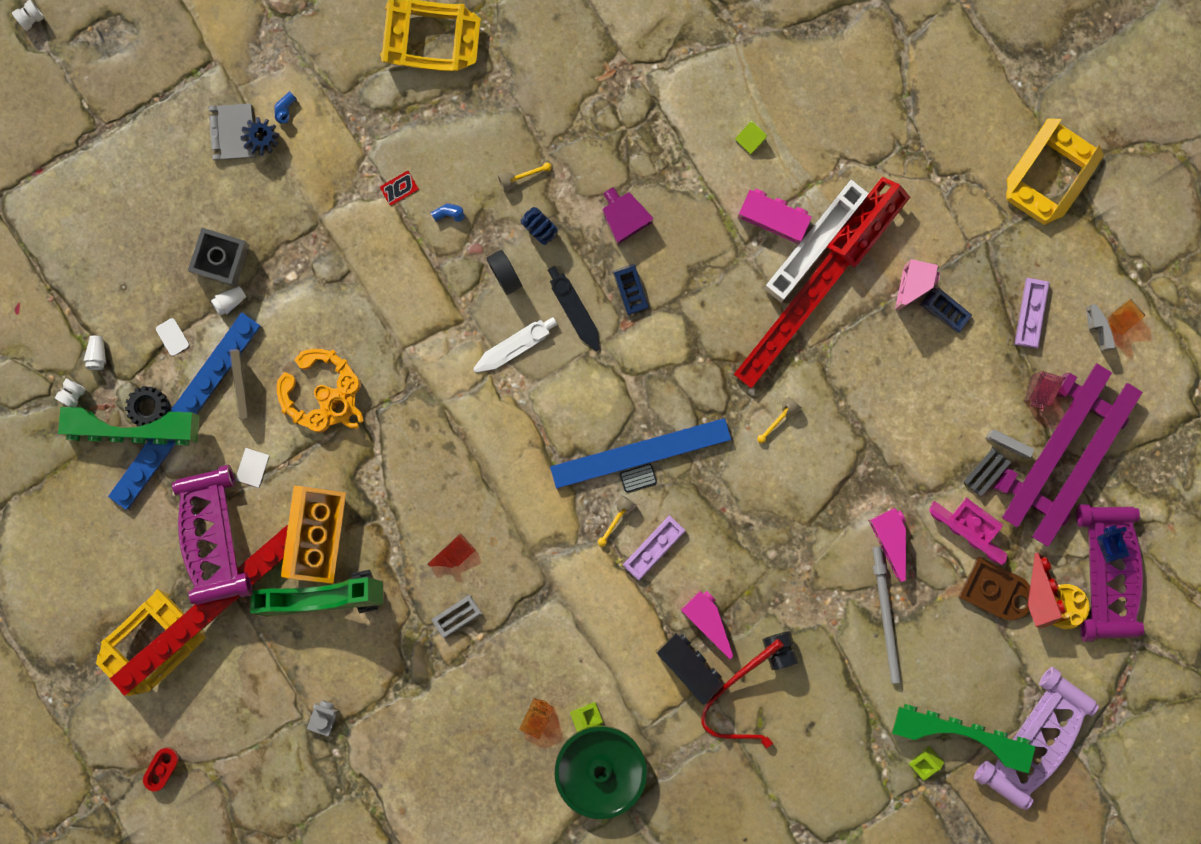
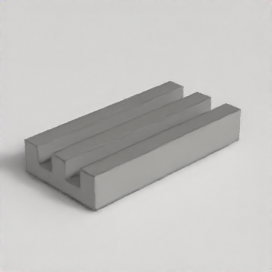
M995 429L988 431L986 439L1024 458H1031L1034 452L1033 448Z
M468 595L431 620L444 639L481 615L482 612L471 595ZM469 601L470 605L442 624L438 622V620ZM474 609V614L445 632L443 630L444 627Z

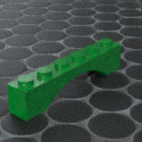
M60 407L58 434L65 436L68 441H80V438H88L87 441L102 442V439H109L111 443H123L124 440H131L133 444H145V441H153L155 445H167L168 441L175 442L177 446H189L190 442H198L200 416L193 412L170 411L162 418L150 424L123 428L108 425L87 409Z
M367 577L349 579L338 584L320 587L252 590L250 613L270 617L383 605V581Z
M904 704L903 708L898 707L892 734L912 740L936 733L964 735L986 746L997 756L1003 766L1029 773L1036 747L1030 745L1031 740L1017 736V740L1007 738L1008 733L995 730L994 734L985 732L986 727L972 723L971 727L962 725L963 720L949 717L948 721L940 719L939 713L927 710L926 714L917 712L918 707Z

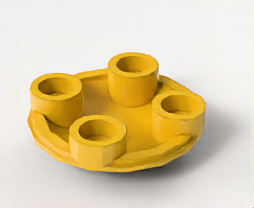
M1070 584L1058 585L1059 591L1057 594L1059 600H1063L1066 605L1067 613L1064 614L1067 620L1053 625L1061 629H1073L1081 625L1087 618L1090 610L1089 600L1086 594L1077 586Z

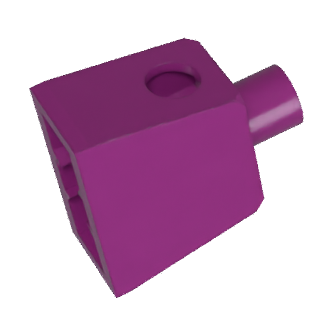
M612 187L603 193L609 205L604 207L602 212L616 245H619L653 223V217L630 192L620 197L616 189Z

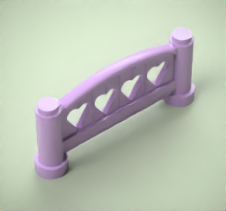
M1050 667L1039 682V685L1047 691L1012 739L1017 740V736L1031 740L1030 745L1045 747L1047 750L1046 755L1041 757L1039 764H1034L1032 761L1031 766L1034 771L1033 774L1028 776V781L1021 783L1016 770L1003 766L999 759L995 765L987 760L984 761L974 775V780L981 785H988L1015 806L1024 810L1029 809L1033 803L1030 794L1057 770L1068 755L1078 736L1085 715L1093 716L1099 708L1094 699L1063 678L1061 672L1054 667ZM1053 709L1072 710L1073 716L1067 719L1066 726L1061 727ZM1040 728H1058L1060 734L1057 738H1054V743L1048 746Z

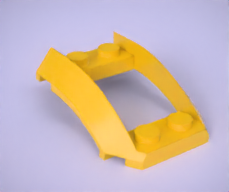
M421 0L387 1L383 48L380 53L382 62L439 71H459L476 63L481 18L474 12H470L465 7V4H445ZM410 15L456 19L452 59H437L406 54Z
M1048 118L1016 167L1006 179L1008 189L1006 191V200L1043 225L1062 218L1066 214L1104 156L1100 144L1094 147L1061 125L1060 121L1062 119ZM1045 144L1082 167L1058 205L1021 181Z
M158 588L130 617L100 642L101 648L100 653L97 655L96 664L109 678L129 662L116 647L150 615L166 630L184 614L169 598V594ZM203 629L127 696L150 692L206 638Z

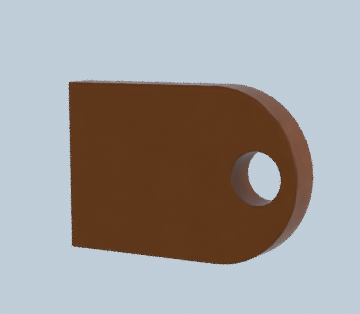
M977 557L958 598L1001 619L1016 620L1029 612L1030 585L1022 577L981 557ZM1021 595L1025 598L1026 604L1023 608L1018 609L1014 604V600L1017 596Z

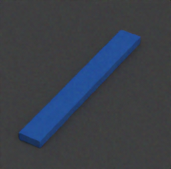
M723 418L550 466L557 489L730 441L731 438L726 420Z

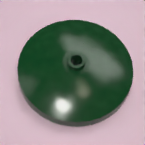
M597 725L581 729L566 740L557 755L554 775L556 787L561 798L573 811L592 819H609L625 813L638 801L646 784L647 768L644 755L632 737L620 729ZM604 767L605 770L602 774H598L596 768Z

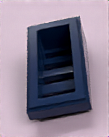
M631 264L613 270L612 273L627 315L648 309L649 306L636 266ZM632 274V277L623 280L620 278L622 275ZM635 282L634 286L624 289L623 285ZM638 291L639 294L627 298V293ZM641 299L642 303L629 306V302Z
M932 288L920 304L926 311L957 333L961 332L972 316L971 313L940 288ZM943 303H947L943 310L939 311ZM951 308H953V312L949 317H947L946 315L951 310ZM959 313L962 314L955 324L953 321Z

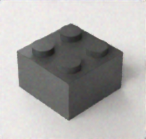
M201 228L188 271L193 275L236 288L250 245L244 240Z

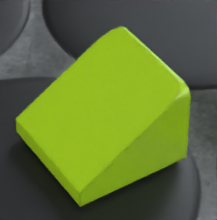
M750 121L735 140L751 155L766 140L767 135L753 121Z
M596 702L570 712L577 732L590 726L603 724Z
M930 746L926 747L909 763L923 781L941 770L944 764L943 760Z

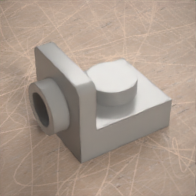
M321 700V703H315L307 729L330 736L338 709L333 708L334 704L328 701Z

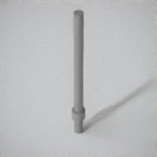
M877 546L872 547L875 563L873 565V572L877 577L891 683H900L885 575L887 573V566L883 561L882 547Z

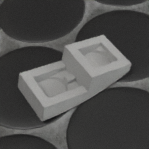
M1096 304L1086 307L1088 329H1098L1100 351L1115 348L1110 326L1102 311Z

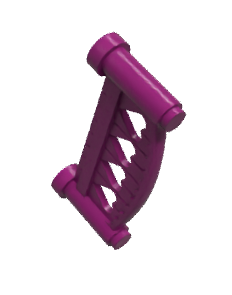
M229 464L220 466L219 470L178 479L172 483L175 496H180L178 536L182 558L194 585V588L188 592L192 605H200L238 595L241 597L252 595V584L248 573L238 574L225 488L235 486L234 473ZM198 497L211 502L198 515L193 514L194 506L191 504L193 498ZM197 519L214 523L202 536L198 537L196 535L198 528L195 527V521ZM205 540L218 545L205 558H200L199 553L201 550L198 548L200 541ZM205 562L221 567L209 580H203L204 572L201 566Z
M1089 504L1077 506L1078 527H1088L1091 619H1085L1080 625V635L1083 642H1094L1095 639L1139 638V636L1144 635V625L1142 622L1137 621L1143 589V565L1138 538L1133 527V523L1138 522L1140 519V512L1138 508L1133 506L1090 507ZM1118 528L1124 532L1122 537L1124 545L1121 548L1105 539V537ZM1119 551L1124 553L1122 561L1125 564V568L1121 571L1105 562ZM1119 574H1123L1125 576L1123 584L1126 590L1124 593H1119L1106 585V583ZM1120 597H1124L1126 599V605L1124 606L1127 611L1126 615L1120 616L1107 608V606Z

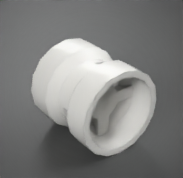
M28 0L22 9H16L12 12L25 31L32 28L34 22H40L44 19L43 14L31 0Z
M66 378L62 391L56 394L55 399L69 407H76L79 396L84 394L86 388Z

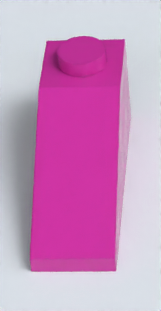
M892 508L869 519L868 522L898 582H903L906 580V528L904 526L906 520L900 510L897 511L896 508Z
M699 590L680 610L731 659L733 654L718 609L713 604L716 599L708 591L703 594Z

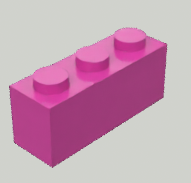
M750 189L737 218L799 245L812 216L808 215L809 212L800 207H796V209L791 208L782 199L775 198L773 200L766 197L767 193L762 190L755 189L753 191Z

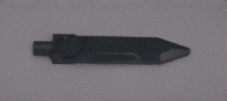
M555 266L549 268L547 271L552 278L550 281L551 289L582 341L595 351H598L600 346L597 327L570 280L565 277L564 273L560 275Z

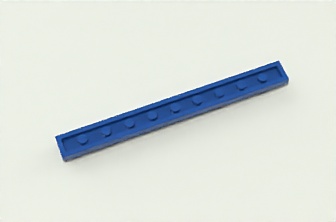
M241 312L170 411L198 414L232 368L229 350L238 349L241 355L261 328V325ZM148 441L108 497L124 509L129 510L174 448L175 442L167 441V445H155L153 441Z

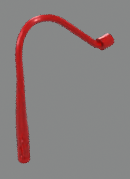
M779 639L775 640L731 677L706 704L702 711L701 724L709 734L723 739H762L760 742L766 749L773 744L771 739L764 735L720 734L714 732L706 724V714L713 702L730 686L784 646Z

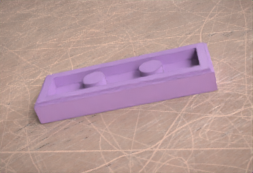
M1026 278L1014 345L1038 349L1050 282Z
M669 515L627 559L623 566L640 580L686 530Z

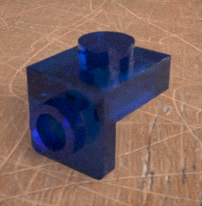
M1114 525L1103 529L1104 534L1098 536L1097 541L1105 562L1110 563L1129 557L1130 555L1122 536L1127 531V528H1117Z

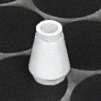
M238 286L215 295L211 303L220 316L223 314L227 315L246 298V295Z
M101 336L89 337L83 360L86 369H104L106 356L103 337Z

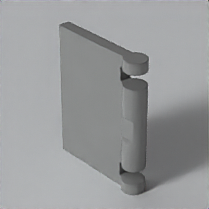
M252 104L209 106V112L218 111V116H209L211 148L213 151L221 150V155H212V160L256 157L255 154H251L252 147L244 149L243 146L246 142L240 140V137L244 135L241 131L242 127H248V120L253 121Z

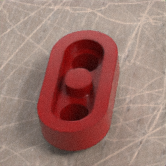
M165 747L157 751L143 776V785L147 790L156 792L166 786L179 762V755L175 749ZM165 755L171 757L170 763L165 762ZM154 775L159 776V783L153 781Z

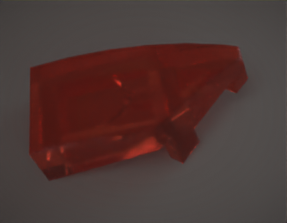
M459 534L427 565L429 567L443 566L447 568L460 566L476 549L462 534Z

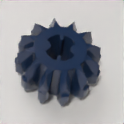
M256 117L255 124L253 121L248 120V127H242L241 131L244 135L240 137V140L246 142L243 146L244 149L252 147V155L255 154L256 150H259V155L264 156V149L267 153L271 154L273 151L272 147H277L278 145L275 139L279 138V133L273 132L276 129L275 124L267 126L269 119H265L263 124L261 119ZM257 133H261V136H265L263 138V141H259L258 137L255 138Z
M532 207L520 219L521 224L542 245L551 242L558 233V228L537 207Z

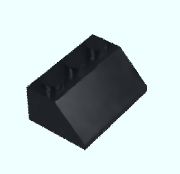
M675 632L655 651L704 705L723 685L719 681L722 676L714 668L709 670L704 663L707 660L698 650L694 653L688 647L691 642L683 633L678 636Z

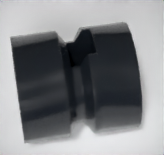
M791 631L778 633L762 639L765 649L777 639L784 645L768 658L771 670L785 668L800 662L797 651L791 648L793 644Z

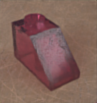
M1044 371L1031 375L1024 401L1030 402V406L1037 409L1051 406L1064 377Z

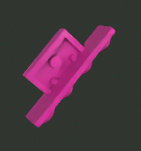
M967 497L953 513L936 501L931 503L929 512L935 520L943 521L954 534L962 535L973 548L981 549L985 552L991 561L1004 565L1007 553L990 542L1003 526L1001 522Z

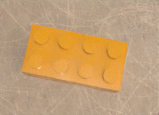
M294 486L281 577L334 583L346 492Z

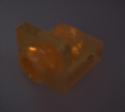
M533 698L519 730L540 739L554 707L544 700Z

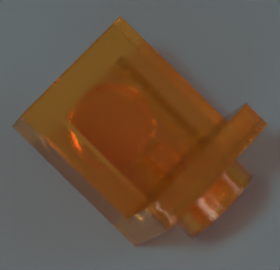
M1130 298L1112 312L1107 319L1110 329L1117 334L1119 332L1123 336L1127 330L1146 315Z

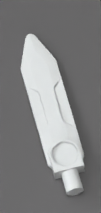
M553 317L544 323L542 320L533 322L486 351L474 367V371L481 372L497 369L544 340L550 334L548 330L558 324Z

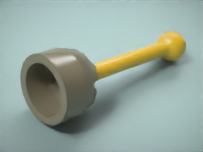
M547 162L542 167L517 176L509 172L499 174L498 179L503 192L512 189L516 184V180L541 171H550L552 165Z
M788 396L782 404L783 413L763 435L757 437V441L761 444L765 443L766 437L785 416H794L802 408Z
M621 495L617 502L619 513L603 538H599V546L603 547L607 544V538L623 514H630L637 504Z

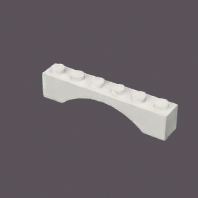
M850 180L814 227L766 284L764 290L782 303L869 193Z

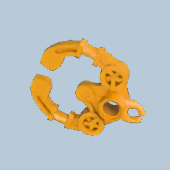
M308 349L300 352L294 360L299 368L303 370L311 368L317 360H322L326 364L332 362L336 366L335 371L340 373L337 379V388H330L325 385H319L315 388L314 396L320 404V409H314L308 415L303 410L298 412L293 408L295 403L291 401L289 393L295 387L296 378L284 372L277 380V396L282 407L281 412L285 415L288 414L295 424H300L316 433L324 432L330 425L342 423L348 428L357 429L359 424L350 422L349 418L351 415H356L359 423L364 421L362 413L355 407V397L361 388V380L354 374L352 368L348 365V361L342 360L333 349L331 351ZM339 403H344V410L341 413H336V406Z

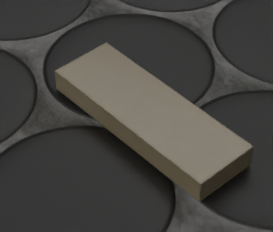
M232 349L229 352L238 418L247 419L248 409L240 351Z

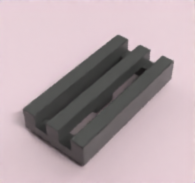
M993 447L963 482L977 495L982 497L1011 462ZM994 455L996 457L995 460L976 482L972 484L970 481ZM1001 461L1002 465L979 490L977 487Z

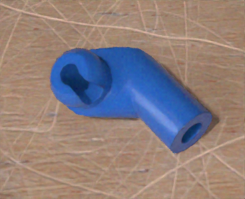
M290 91L274 106L275 119L280 124H286L289 121V106L297 100Z
M450 203L444 204L430 212L435 222L446 216L453 217L456 222H460L465 218L463 208Z

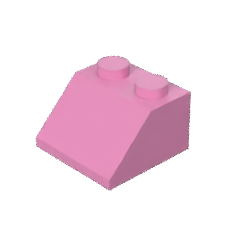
M912 259L904 265L895 310H901L934 288V285L937 286L940 278V272H937L938 265Z

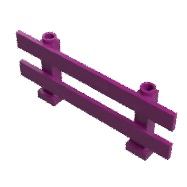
M1098 363L1094 365L1082 386L1075 382L1078 378L1071 373L1062 375L1052 393L1059 398L1067 396L1073 400L1023 483L1016 479L1018 476L1016 472L1011 469H1005L993 488L999 493L1007 494L1009 492L1014 496L1001 518L1018 528L1030 507L1045 515L1032 538L1046 547H1049L1060 527L1069 521L1071 509L1120 429H1124L1130 420L1128 416L1143 393L1131 384L1126 383L1113 405L1105 402L1098 395L1112 372ZM1091 411L1104 420L1054 502L1039 494L1087 413Z

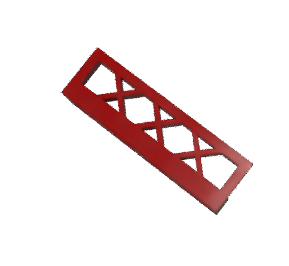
M882 176L829 243L828 249L842 256L850 266L856 268L911 197L900 184ZM885 185L890 187L886 193L880 195ZM875 204L874 209L866 213L867 208ZM861 222L859 228L852 230L855 223ZM847 239V243L842 249L837 247L841 241Z

